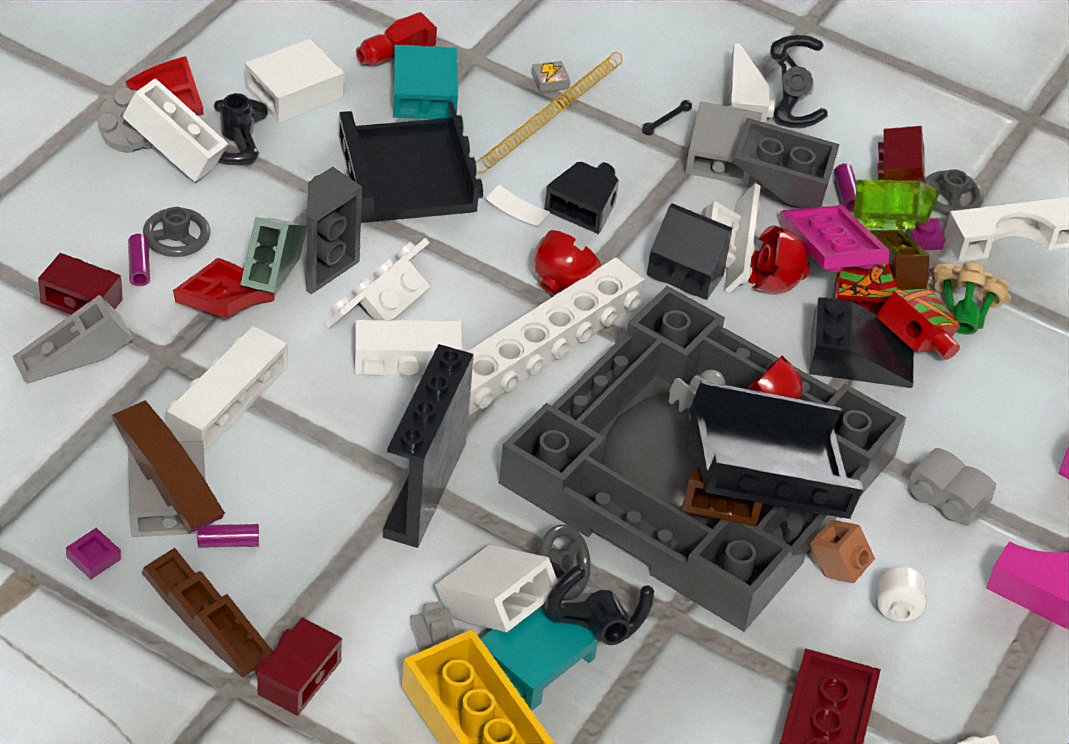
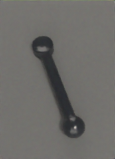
M683 100L679 107L655 122L644 123L642 133L648 136L653 135L655 128L683 111H690L692 109L691 101Z

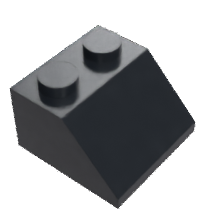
M671 203L651 248L647 275L707 300L724 277L733 228Z

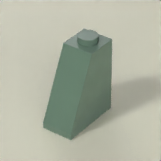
M255 217L241 285L276 293L300 260L307 226L277 218Z

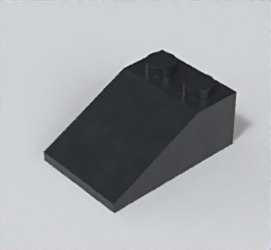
M818 297L811 326L809 374L898 387H913V349L876 317V314L852 301Z

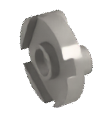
M126 87L117 89L114 95L104 101L99 109L97 120L102 138L108 146L120 152L132 153L134 149L142 147L147 149L153 146V144L131 124L125 126V119L122 116L135 92L138 91Z

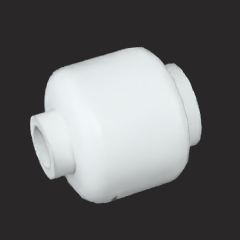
M897 566L881 574L877 582V601L881 614L889 620L896 622H909L920 617L927 607L926 581L922 574L915 569L905 566Z

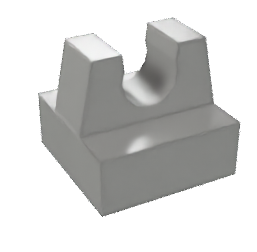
M439 601L424 604L422 614L411 616L410 626L419 652L458 636L448 608L441 609Z

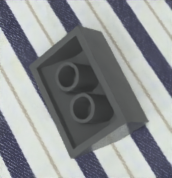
M334 167L329 168L320 175H316L308 182L306 291L310 294H313L360 262L362 186Z

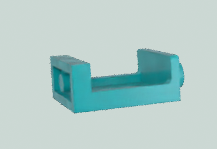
M395 45L393 118H447L449 102H453L457 114V47Z
M546 602L508 632L492 629L480 638L531 711L541 704L543 689L581 659H584L587 663L592 662L596 658L598 640L591 630L580 625L554 623L547 619L544 614Z

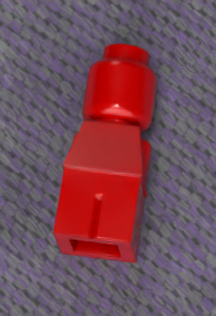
M422 12L397 19L384 31V35L378 34L363 40L361 46L356 48V56L362 65L376 66L389 61L391 58L394 59L395 45L436 47L437 27Z

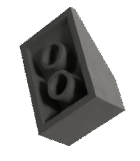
M747 118L732 162L787 204L800 208L821 207L840 144Z

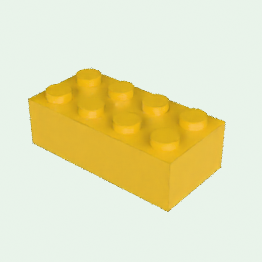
M473 629L403 659L402 689L440 744H555Z

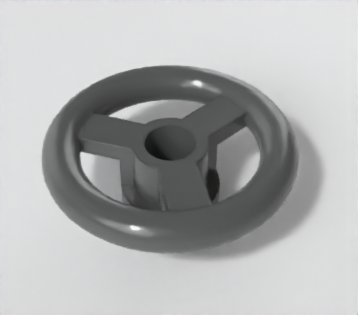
M957 169L937 171L928 175L925 178V191L921 192L923 200L930 208L948 216L950 211L980 208L984 201V193L981 186L965 172ZM930 191L943 195L949 201L950 206L937 201ZM972 191L974 194L973 202L962 207L960 202L962 194Z
M170 207L154 213L148 218L143 227V234L148 238L149 247L159 254L170 257H182L196 253L207 244L211 233L208 221L201 214L182 207ZM190 220L195 222L200 228L198 239L189 234ZM163 221V229L153 231L154 227ZM171 239L181 241L185 246L172 247L158 241Z
M557 525L544 535L540 543L538 555L549 557L556 578H561L574 567V558L578 554L579 566L584 567L586 574L564 596L563 600L569 601L577 598L584 591L588 583L591 569L590 554L584 538L575 528L569 525ZM560 536H566L571 540L566 549L557 550L551 548L554 541Z

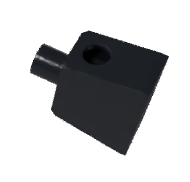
M584 162L575 163L548 184L544 210L550 211L551 214L599 235L617 198L619 179L615 176V169L606 162L600 163L597 168Z

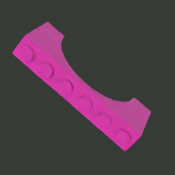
M1069 447L1058 473L1069 479ZM1009 541L994 564L986 589L1069 629V552L1036 551Z

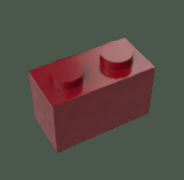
M922 126L884 129V142H878L879 161H883L878 163L879 182H885L886 194L924 192L925 148Z
M59 253L38 278L40 303L71 315L99 295L114 309L123 300L121 275L63 253Z
M302 617L293 629L288 628L282 634L278 647L270 656H264L259 662L255 673L258 680V695L298 716L341 663L342 638Z

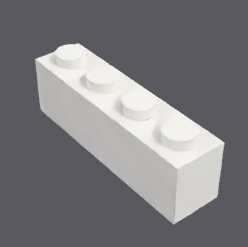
M252 326L243 336H238L231 348L221 357H217L212 362L210 368L200 378L193 380L189 389L178 400L172 401L168 406L165 414L167 426L179 442L203 441L205 453L288 368V343L255 326Z

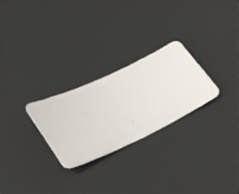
M498 185L486 197L491 204L500 210L534 226H538L550 214V211L536 207L518 198L501 185Z

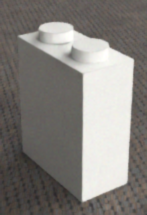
M311 39L245 63V87L259 102L267 106L268 112L278 123L343 98V84L345 83L343 70L340 66H336L328 58L325 51L319 48Z
M489 544L435 584L443 606L445 609L448 608L451 618L508 632L546 602L548 595L558 580L549 557Z

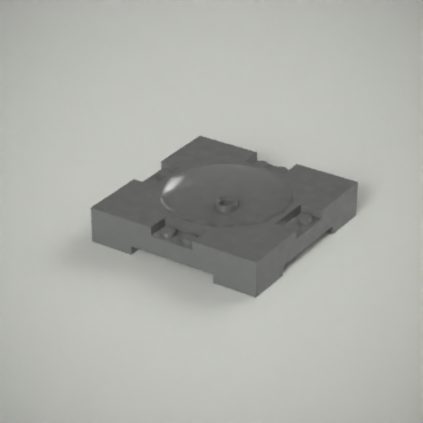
M666 286L628 323L627 333L552 406L545 403L503 444L499 484L566 525L575 528L586 537H589L595 531L650 564V575L745 632L804 563L806 553L811 548L810 543L831 519L835 520L837 517L762 503L757 526L682 511L689 477L700 467L692 421L688 419L689 412L681 413L679 412V403H669V390L675 378H681L686 384L690 385L694 376H699L706 370H716L723 375L725 385L747 389L767 371L766 369L778 357L724 328V316ZM794 367L803 383V394L800 400L841 408V413L834 427L836 440L846 477L861 480L863 494L896 456L907 417L847 384L836 390Z

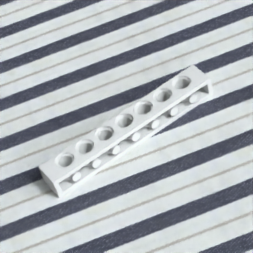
M615 257L586 278L580 279L468 350L467 352L474 354L469 415L480 408H486L504 392L512 391L518 383L530 375L538 374L544 366L553 360L562 358L579 343L587 342L593 334L602 328L611 326L628 311L637 309L643 300L642 294L645 279ZM419 382L414 385V393Z

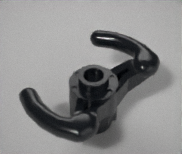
M791 35L780 38L771 45L770 55L772 59L776 60L782 71L783 100L774 111L775 120L779 125L790 128H804L815 125L828 116V111L824 108L804 116H793L791 114L798 101L803 100L806 95L813 92L814 84L811 73L805 67L797 66L787 53V49L799 46L820 51L823 49L824 44L819 39L807 35ZM785 61H787V63H788V64L790 65V67H791V68L788 69V70H787L786 64L784 63ZM789 97L793 98L790 104H788Z
M239 93L230 94L222 100H217L214 103V109L220 112L222 135L227 139L235 141L240 151L239 153L223 152L218 163L227 165L254 163L259 156V152L252 138L255 121L267 117V106L262 102L248 99L247 96Z
M579 565L564 574L553 586L546 600L544 608L545 617L554 623H566L585 627L593 632L598 641L602 640L607 645L619 644L633 635L648 617L654 599V589L649 585L643 586L640 590L639 602L631 617L627 614L617 595L610 590L594 592L584 602L562 603L568 591L585 577L586 571L584 567Z

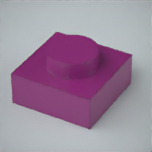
M907 218L904 227L905 232L923 250H943L946 240L939 218Z
M95 528L67 546L66 557L88 578L93 579L121 560V550Z

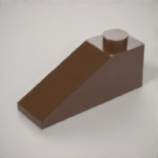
M871 230V233L889 250L888 264L898 289H927L930 255L903 230Z

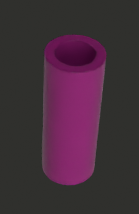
M847 163L840 164L834 169V175L842 204L849 212H856L862 207L863 203L853 167Z
M133 234L128 238L129 280L135 286H144L150 282L149 240L144 234Z
M259 524L207 525L197 530L198 548L259 547Z

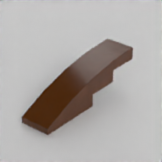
M146 400L112 415V420L147 481L152 479L168 507L173 505L189 534L223 518L225 512L207 482L174 434Z
M176 548L168 551L143 568L142 575L167 605L197 637L241 677H245L255 670L264 656H270L273 653V650L230 596L226 594L222 597L201 570L197 573L192 570Z

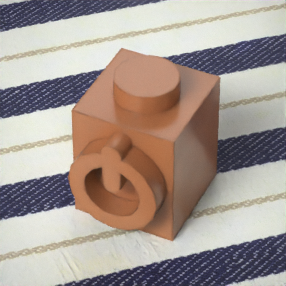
M831 519L810 543L812 557L820 564L827 578L855 583L875 560L865 535L858 524Z

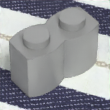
M935 448L911 472L908 490L917 500L938 507L948 519L963 525H969L992 501L996 483L987 474L974 467L966 466L958 457L941 448Z

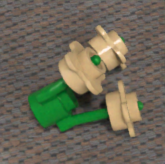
M975 262L964 263L963 266L956 267L949 263L938 264L933 268V275L928 277L929 285L934 286L936 291L945 293L947 309L959 322V329L956 331L959 334H974L977 332V329H982L989 308L999 307L1002 303H1009L1012 298L1008 293L1009 283L1006 280L994 277L992 273L984 272V266ZM960 287H965V298L959 300L957 305L954 306L953 292L957 291ZM974 289H979L977 296L983 303L981 309L978 308V304L975 301H972Z

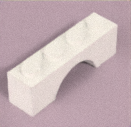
M1069 197L950 211L944 237L958 262L988 258L992 243L1007 236L1029 238L1038 242L1047 250L1068 248Z

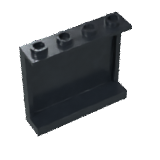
M453 102L448 103L447 118L356 126L352 111L339 112V140L348 176L362 186L361 223L477 212L478 199L483 198V184L481 179H476V161L474 157L469 156L468 136H463L462 115L456 114Z
M438 344L391 439L387 452L409 458L410 467L409 475L383 527V538L416 548L419 547L466 445L473 353Z
M700 381L689 410L705 493L846 519L851 518L863 492L861 480L846 477L834 432L835 424L841 413L840 407Z

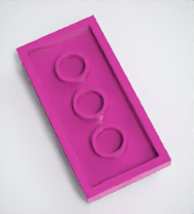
M843 205L780 210V223L788 231L800 237L805 244L807 252L827 271L839 272L844 270V267L853 266L870 269L876 267V264L889 263V250Z

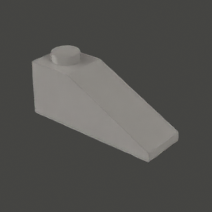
M99 295L13 355V359L24 381L31 383L104 360L133 340L121 315Z

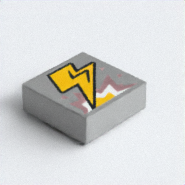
M562 61L532 64L531 73L540 92L570 88V78Z

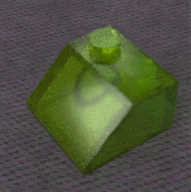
M857 179L854 217L864 222L866 228L883 229L884 223L896 224V229L915 230V225H927L938 199L939 190L921 181Z

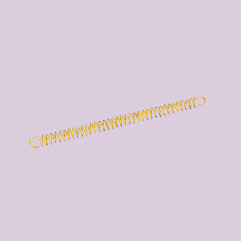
M618 52L612 53L592 71L554 99L553 102L525 122L524 125H521L520 128L506 137L491 151L478 159L476 163L483 159L484 165L488 167L484 162L485 158L491 164L488 168H491L492 165L499 162V159H503V156L514 150V147H518V144L529 138V135L531 136L536 130L547 124V121L558 115L565 107L572 104V101L578 99L579 96L586 93V90H589L600 79H603L614 68H617V62L616 67H614L613 64H610L609 59L614 60L610 57ZM618 53V54L621 56V59H622L621 62L618 64V65H620V64L622 63V61H623V58H622V55H621L620 53ZM606 62H609L610 66L613 67L612 70H611L610 67L606 64ZM603 64L606 66L609 72H607L606 69L602 66ZM599 67H602V70L606 73V75H603V72L599 70ZM596 70L603 76L602 78L596 73ZM592 72H594L595 75L599 78L598 81L596 80V78H593L594 76L592 75ZM589 75H591L593 80L596 81L595 83H593V81L589 78ZM585 78H588L592 86H590L589 83L585 81ZM582 81H584L585 84L589 87L588 89H586L585 87L584 92L578 86V83L581 84L582 87L584 86V84H582ZM575 86H577L579 91L582 92L581 94L578 93V91L575 89ZM571 89H574L578 97H575L574 93L571 92ZM568 92L575 98L574 100L568 95ZM564 95H567L569 100H571V103L568 102ZM561 97L564 98V101L566 103H568L567 106H565L563 101H561ZM557 100H559V101L561 102V104L564 106L563 109H562L561 106L557 103ZM554 103L557 104V106L560 108V111L557 110V108L554 106ZM550 106L554 108L557 114H554V112L550 109ZM546 109L550 110V112L553 114V117L550 116ZM543 112H546L547 116L550 117L549 120L543 115ZM539 115L543 116V118L546 120L545 123H543V120L539 117ZM536 117L539 118L540 122L542 123L541 126L536 121ZM532 120L536 122L539 128L535 127V125L532 123ZM528 123H530L533 126L535 131H532V129L528 126ZM525 126H527L528 129L532 132L531 134H529L528 131L525 130ZM521 129H523L525 133L528 134V137H525V135L521 132ZM517 132L521 133V135L524 137V140H521ZM514 135L518 137V139L521 141L520 143L517 142V140L514 138ZM510 138H513V140L517 143V146H514V144L510 141ZM506 141L510 142V144L513 146V149H510ZM503 144L507 146V148L510 150L509 152L506 151V149L503 147ZM499 147H502V149L506 152L505 155L502 154V152L499 150ZM495 150L499 151V153L502 155V158H499V156L495 153ZM491 153H494L496 155L498 161L494 159ZM488 156H491L495 162L494 164L491 163Z

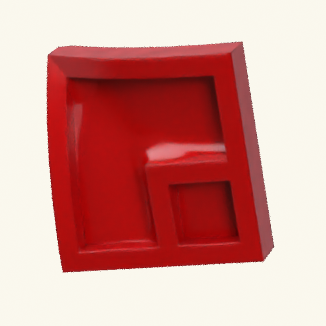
M186 56L151 67L126 81V88L139 90L156 78L197 116L204 115L203 105Z
M216 258L173 290L175 302L225 318H229L251 305L272 302L275 298L272 292L242 286L241 280L244 269L220 258Z

